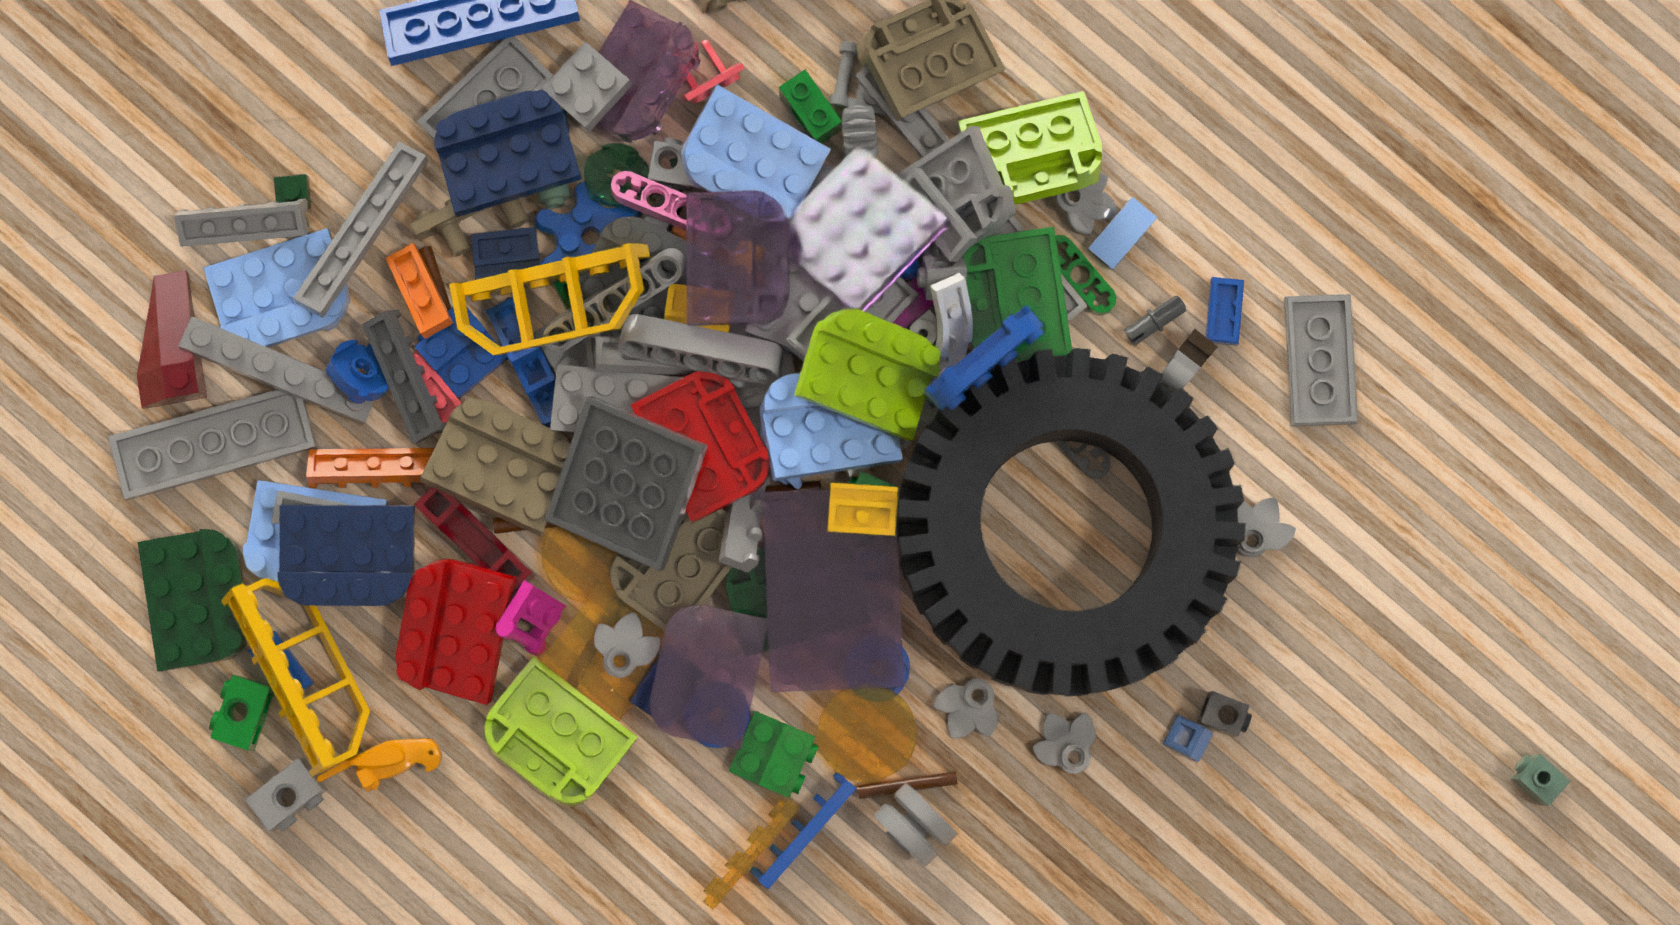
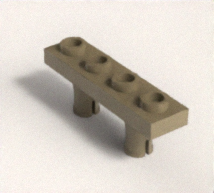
M451 199L445 202V207L435 212L433 209L426 210L416 216L417 221L410 223L420 241L436 233H441L453 257H458L470 250L459 223L483 210L456 217ZM519 199L500 204L511 228H517L529 221Z

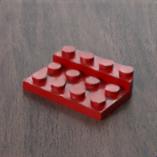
M697 371L630 405L634 414L708 445L685 510L692 524L749 494L756 493L767 480L770 468L767 449L763 445L736 394L735 388L727 378L725 379L711 372Z
M447 558L434 561L417 569L411 578L407 590L396 648V672L399 679L418 690L426 687L484 705L491 703L504 638L497 634L496 626L512 600L516 577Z

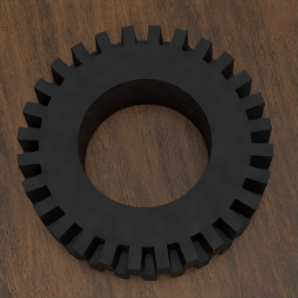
M1073 348L1067 355L1053 356L1052 349L1035 351L1029 360L1017 363L1013 359L1005 367L998 364L995 370L990 373L992 377L978 389L973 385L963 393L966 399L952 411L948 407L943 411L938 409L933 421L928 428H924L917 440L903 477L898 502L897 544H899L900 565L904 580H907L913 594V602L920 615L926 617L932 626L933 633L942 644L951 647L959 655V659L969 667L979 669L990 675L991 680L1005 686H1016L1026 689L1029 693L1040 695L1055 694L1064 695L1065 697L1105 692L1145 679L1158 670L1166 668L1179 658V654L1197 643L1206 633L1205 627L1208 622L1219 614L1228 598L1224 596L1228 584L1237 578L1241 564L1240 561L1235 560L1237 547L1245 540L1246 523H1238L1237 510L1244 502L1242 485L1233 486L1229 471L1235 465L1229 448L1220 451L1213 436L1218 428L1209 415L1200 419L1192 411L1190 405L1194 398L1184 389L1179 388L1174 392L1170 391L1160 383L1163 374L1149 366L1141 372L1126 366L1127 357L1114 353L1104 360L1090 357L1091 349ZM1065 440L1088 443V445L1102 448L1105 452L1119 460L1133 474L1144 492L1150 509L1152 523L1149 553L1143 569L1134 583L1125 593L1111 603L1081 611L1057 610L1039 605L1023 597L1009 586L999 575L988 556L981 531V508L987 485L993 475L1010 458L1035 445Z

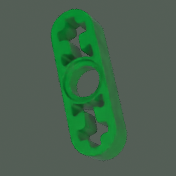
M1055 235L1057 246L1064 244L1067 247L1064 252L1065 256L1069 260H1071L1072 256L1078 259L1071 262L1067 269L1064 270L1061 266L1065 265L1066 261L1062 256L1058 255L1061 274L1088 305L1087 309L1091 313L1099 316L1108 314L1116 304L1114 290L1068 237ZM1084 267L1089 273V280L1084 284L1075 283L1071 278L1072 269ZM1094 280L1098 282L1094 290L1099 295L1104 293L1108 295L1107 307H1104L1102 304L1094 305L1093 302L1096 297L1091 290L1087 295L1082 292L1088 289Z

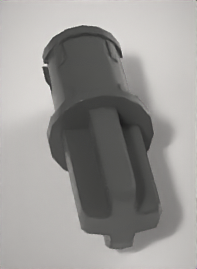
M1174 296L1153 311L1148 309L1145 316L1123 330L1131 343L1136 346L1158 330L1162 332L1163 326L1186 311V305L1179 296Z

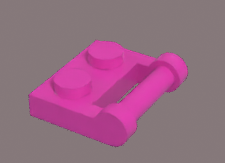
M524 580L497 623L496 632L500 637L507 640L512 639L523 645L530 654L538 656L545 651V639L553 626L560 620L561 613L566 605ZM520 618L535 625L530 634L518 627L517 623Z

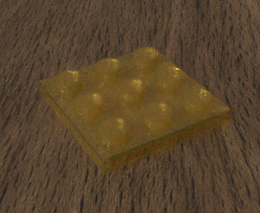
M601 582L544 654L540 662L617 721H620L632 705L628 698L663 647L666 645L674 651L679 642L625 603L615 592ZM635 613L642 626V637L653 636L660 638V648L655 658L649 664L635 666L630 675L616 678L608 674L603 666L604 656L595 647L594 633L599 623L614 628L622 617ZM616 655L613 659L616 667H622L626 662L623 655Z

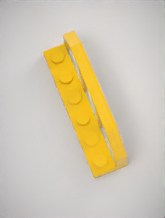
M627 243L623 244L622 247L578 257H565L560 261L530 268L508 270V273L464 283H451L449 287L457 329L492 355H503L618 330L644 290L639 260L650 258L648 244ZM614 265H620V269H628L631 288L610 323L588 328L579 283V273L589 271L590 276L606 274L610 272L609 267ZM559 278L561 283L567 282L576 330L534 339L524 286L530 285V289L550 286L549 280ZM500 291L501 296L513 294L522 342L500 347L472 327L469 323L465 297H471L472 302L490 300V293Z
M264 578L246 587L242 583L231 588L221 602L223 606L229 605L255 655L251 660L254 665L259 663L282 708L278 713L281 718L286 716L313 768L309 773L311 777H314L357 754L370 709L317 606L303 605L314 626L313 629L275 646L272 640L274 634L270 624L266 620H262L257 611L258 602L254 592L264 589L285 597L279 582ZM319 635L341 681L303 699V688L298 680L292 679L287 669L289 667L288 659L283 651ZM346 688L359 715L347 752L335 757L331 743L328 739H323L318 729L320 724L317 715L312 709L308 710L307 706Z

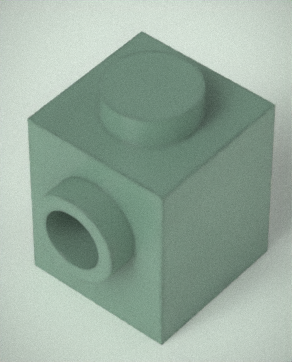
M1541 754L1525 755L1515 765L1514 770L1516 773L1511 778L1541 806H1550L1571 782Z

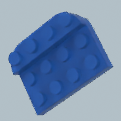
M1025 305L1014 316L1010 315L1002 322V326L954 367L949 366L940 374L941 377L924 390L926 402L931 408L937 406L940 411H943L948 407L952 411L966 399L963 394L973 385L976 389L980 388L992 377L989 371L1000 364L1002 367H1005L1018 356L1015 350L1024 342L1030 346L1044 334L1041 329L1044 324L1028 305Z

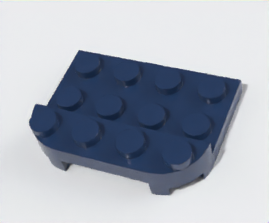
M544 90L524 91L467 108L449 115L446 119H442L436 126L435 149L439 155L456 217L582 180L561 109L557 102Z
M280 505L279 572H277V578L285 597L307 606H384L397 601L407 592L415 572V505Z

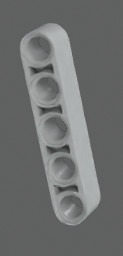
M674 248L665 249L640 264L641 276L648 281L649 289L643 290L633 308L672 285L680 278L686 267V259L679 250ZM661 261H672L676 265L677 271L674 273L666 272L662 268ZM628 272L583 300L585 311L591 312L595 318L594 323H587L588 328L610 323L619 307L611 305L608 302L607 295L615 294L621 298V301L624 300L631 288ZM572 308L555 317L545 329L543 337L555 335L554 328L556 327L562 328L566 332L575 331ZM586 337L546 346L554 352H562Z
M640 314L628 315L624 321L618 343V350L630 358L692 371L711 372L722 377L760 385H771L778 379L783 357L781 346L771 341Z

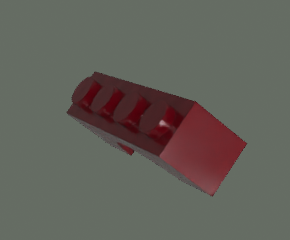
M431 487L414 504L479 567L515 576L516 580L512 598H514L524 580L529 583L536 576L457 498Z

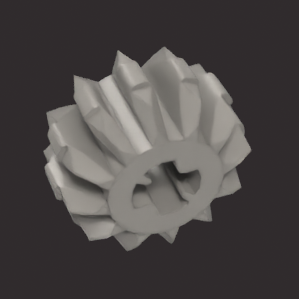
M863 105L845 108L842 113V127L846 156L849 160L858 161L876 158L878 154V137L874 109L871 106Z

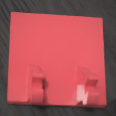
M707 39L700 43L719 74L700 85L696 83L679 55L673 58L677 68L691 89L680 95L682 101L691 100L693 104L699 103L711 95L710 88L717 84L721 87L732 84L741 78L738 72L745 69L742 63L734 64L726 69Z

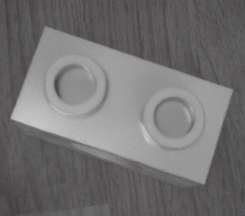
M305 758L296 759L245 799L268 831H276L278 828L281 832L285 831L297 821L295 817L297 813L304 808L310 811L324 800L321 795L328 788L323 782L318 781V775L311 777L309 771L312 767ZM288 787L296 793V801L290 807L286 806L281 798L283 791Z

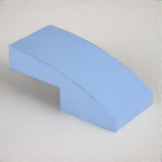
M1132 197L1088 249L1111 269H1114L1158 217Z

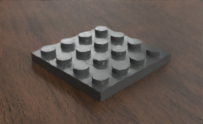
M587 396L545 520L658 571L665 570L708 445L594 396Z

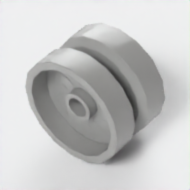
M906 782L894 794L895 800L906 812L901 815L892 805L884 804L873 816L888 830L886 834L907 855L911 853L926 867L937 856L936 849L925 837L930 834L940 845L947 846L958 833Z

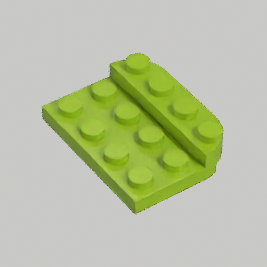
M1084 91L958 121L960 133L970 126H978L980 128L1003 185L1011 186L1015 205L1083 189L1089 185L1096 184L1100 179L1102 143Z
M859 309L836 311L828 315L823 321H819L813 331L794 396L910 441L914 439L926 399L924 397V390L930 385L931 378H936L939 375L941 354L939 349L933 346L925 337Z
M536 657L529 661L494 704L487 715L485 723V740L488 748L496 758L550 800L570 807L584 803L593 797L598 788L638 739L635 734Z

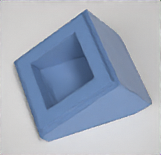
M1177 715L1163 744L1199 762L1213 733L1207 728Z

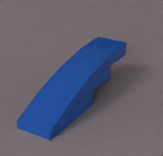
M513 297L486 310L502 346L522 342ZM541 347L507 353L542 425L550 428L556 377Z

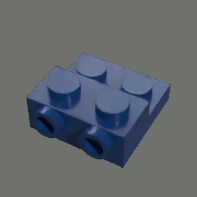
M452 307L448 310L453 324L426 339L419 334L417 337L419 343L415 348L453 393L461 399L509 358L507 354L492 355L457 329L454 308ZM467 307L470 325L499 346Z

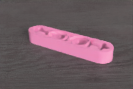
M622 171L617 173L612 179L611 193L613 198L620 204L709 241H722L730 233V217L727 212L633 172ZM626 182H630L632 190H627L625 194L621 193L619 185L624 186ZM641 187H643L644 190L639 201L637 200V192L640 193ZM652 193H659L665 198V202L660 207H652L647 203V197ZM690 206L694 209L695 215L689 220L681 219L676 213L679 207ZM703 212L705 213L704 220L701 221V226L697 224L700 220V214ZM716 219L721 220V227H718L716 231H712L710 223H714Z

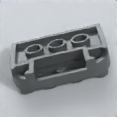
M627 216L610 222L600 233V237L592 253L622 247L623 244L627 243L648 244L651 258L665 249L674 248L679 250L686 259V267L674 284L719 291L722 286V271L712 253L640 217ZM650 258L641 259L639 263L642 264ZM661 261L662 268L666 272L674 273L677 271V267L672 261ZM614 265L609 267L610 272L606 274L590 276L589 271L583 272L579 279L582 298L586 299L628 272V269H620V265ZM642 277L644 290L649 289L648 281ZM668 287L633 308L629 315L640 314L664 319ZM607 295L608 302L611 305L618 307L621 305L622 301L618 295Z

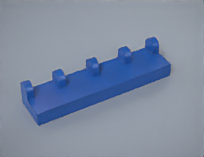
M838 771L834 773L833 777L842 785L828 801H825L818 793L813 797L822 808L806 826L801 824L796 818L792 821L791 824L800 833L784 852L774 843L769 849L778 858L764 874L757 867L753 866L750 869V872L767 889L774 884L857 789Z

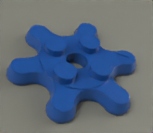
M589 181L578 183L573 191L575 206L569 213L559 214L550 209H542L535 215L534 223L536 228L541 232L552 235L556 241L554 252L544 257L540 265L560 261L565 257L591 254L596 244L589 245L584 243L582 234L590 230H596L600 235L610 222L627 216L641 218L642 212L623 204L615 208H604L598 202L597 189L593 183Z

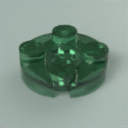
M609 143L602 146L601 150L594 154L592 153L587 158L584 166V184L588 190L589 197L606 206L624 207L625 205L620 204L613 198L611 193L612 178L608 177L607 174H613L614 169H618L620 172L629 171L648 179L649 168L646 161L644 162L643 158L638 155L639 152L629 145ZM626 182L624 186L619 185L621 193L625 194L627 190H632L630 182ZM641 187L640 193L637 192V200L642 195L643 187Z

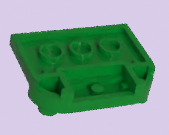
M1054 226L988 236L966 251L963 258L967 268L966 285L973 320L971 342L973 349L1002 326V322L1010 315L1014 316L1025 305H1028L1044 324L1041 328L1044 334L1030 346L1026 342L1015 350L1018 353V356L1015 358L1016 362L1029 360L1035 351L1052 349L1053 356L1067 355L1072 350Z

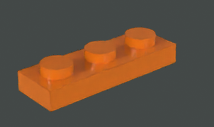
M414 243L385 258L414 322L424 339L453 324L423 257Z

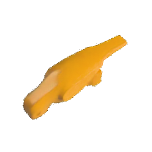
M431 738L389 740L340 763L318 776L317 779L319 782H323L356 765V774L363 788L369 792L378 789L382 780L399 776L416 763L424 765L426 772L435 770L441 764L442 751L436 740Z

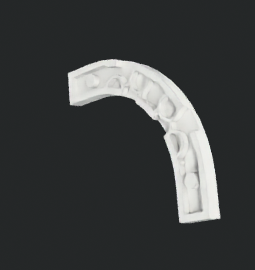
M960 273L930 286L937 320L936 347L941 354L939 375L936 378H931L930 385L941 377L940 374L949 366L954 367L965 357L968 343L972 342L973 320L966 280ZM926 400L915 435L926 424L930 425L938 411L937 406L931 408ZM899 438L901 451L912 444L911 440L906 441ZM871 467L846 470L844 472L851 477Z

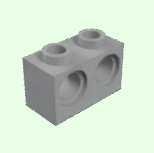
M663 138V142L654 141L648 179L671 189L713 195L701 187L697 188L688 180L689 178L682 164V141L673 138ZM666 156H674L678 159V162L674 168L664 169L660 166L661 160Z

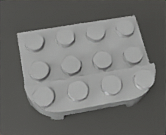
M970 126L881 184V191L890 192L900 210L911 213L894 190L914 167L921 168L977 237L973 245L999 230L1014 215L1016 210L1011 186L1003 185L978 126ZM916 219L919 264H923V256L944 255Z

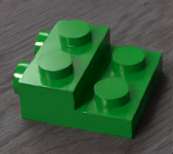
M755 711L729 772L790 798L792 792L799 793L806 777L800 774L805 761L810 764L812 763L819 745L813 743L815 736Z

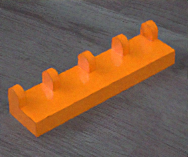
M435 448L309 449L306 478L309 488L316 489L318 484H338L339 488H346L347 483H371L372 488H379L380 483H404V487H412V482H420V477Z

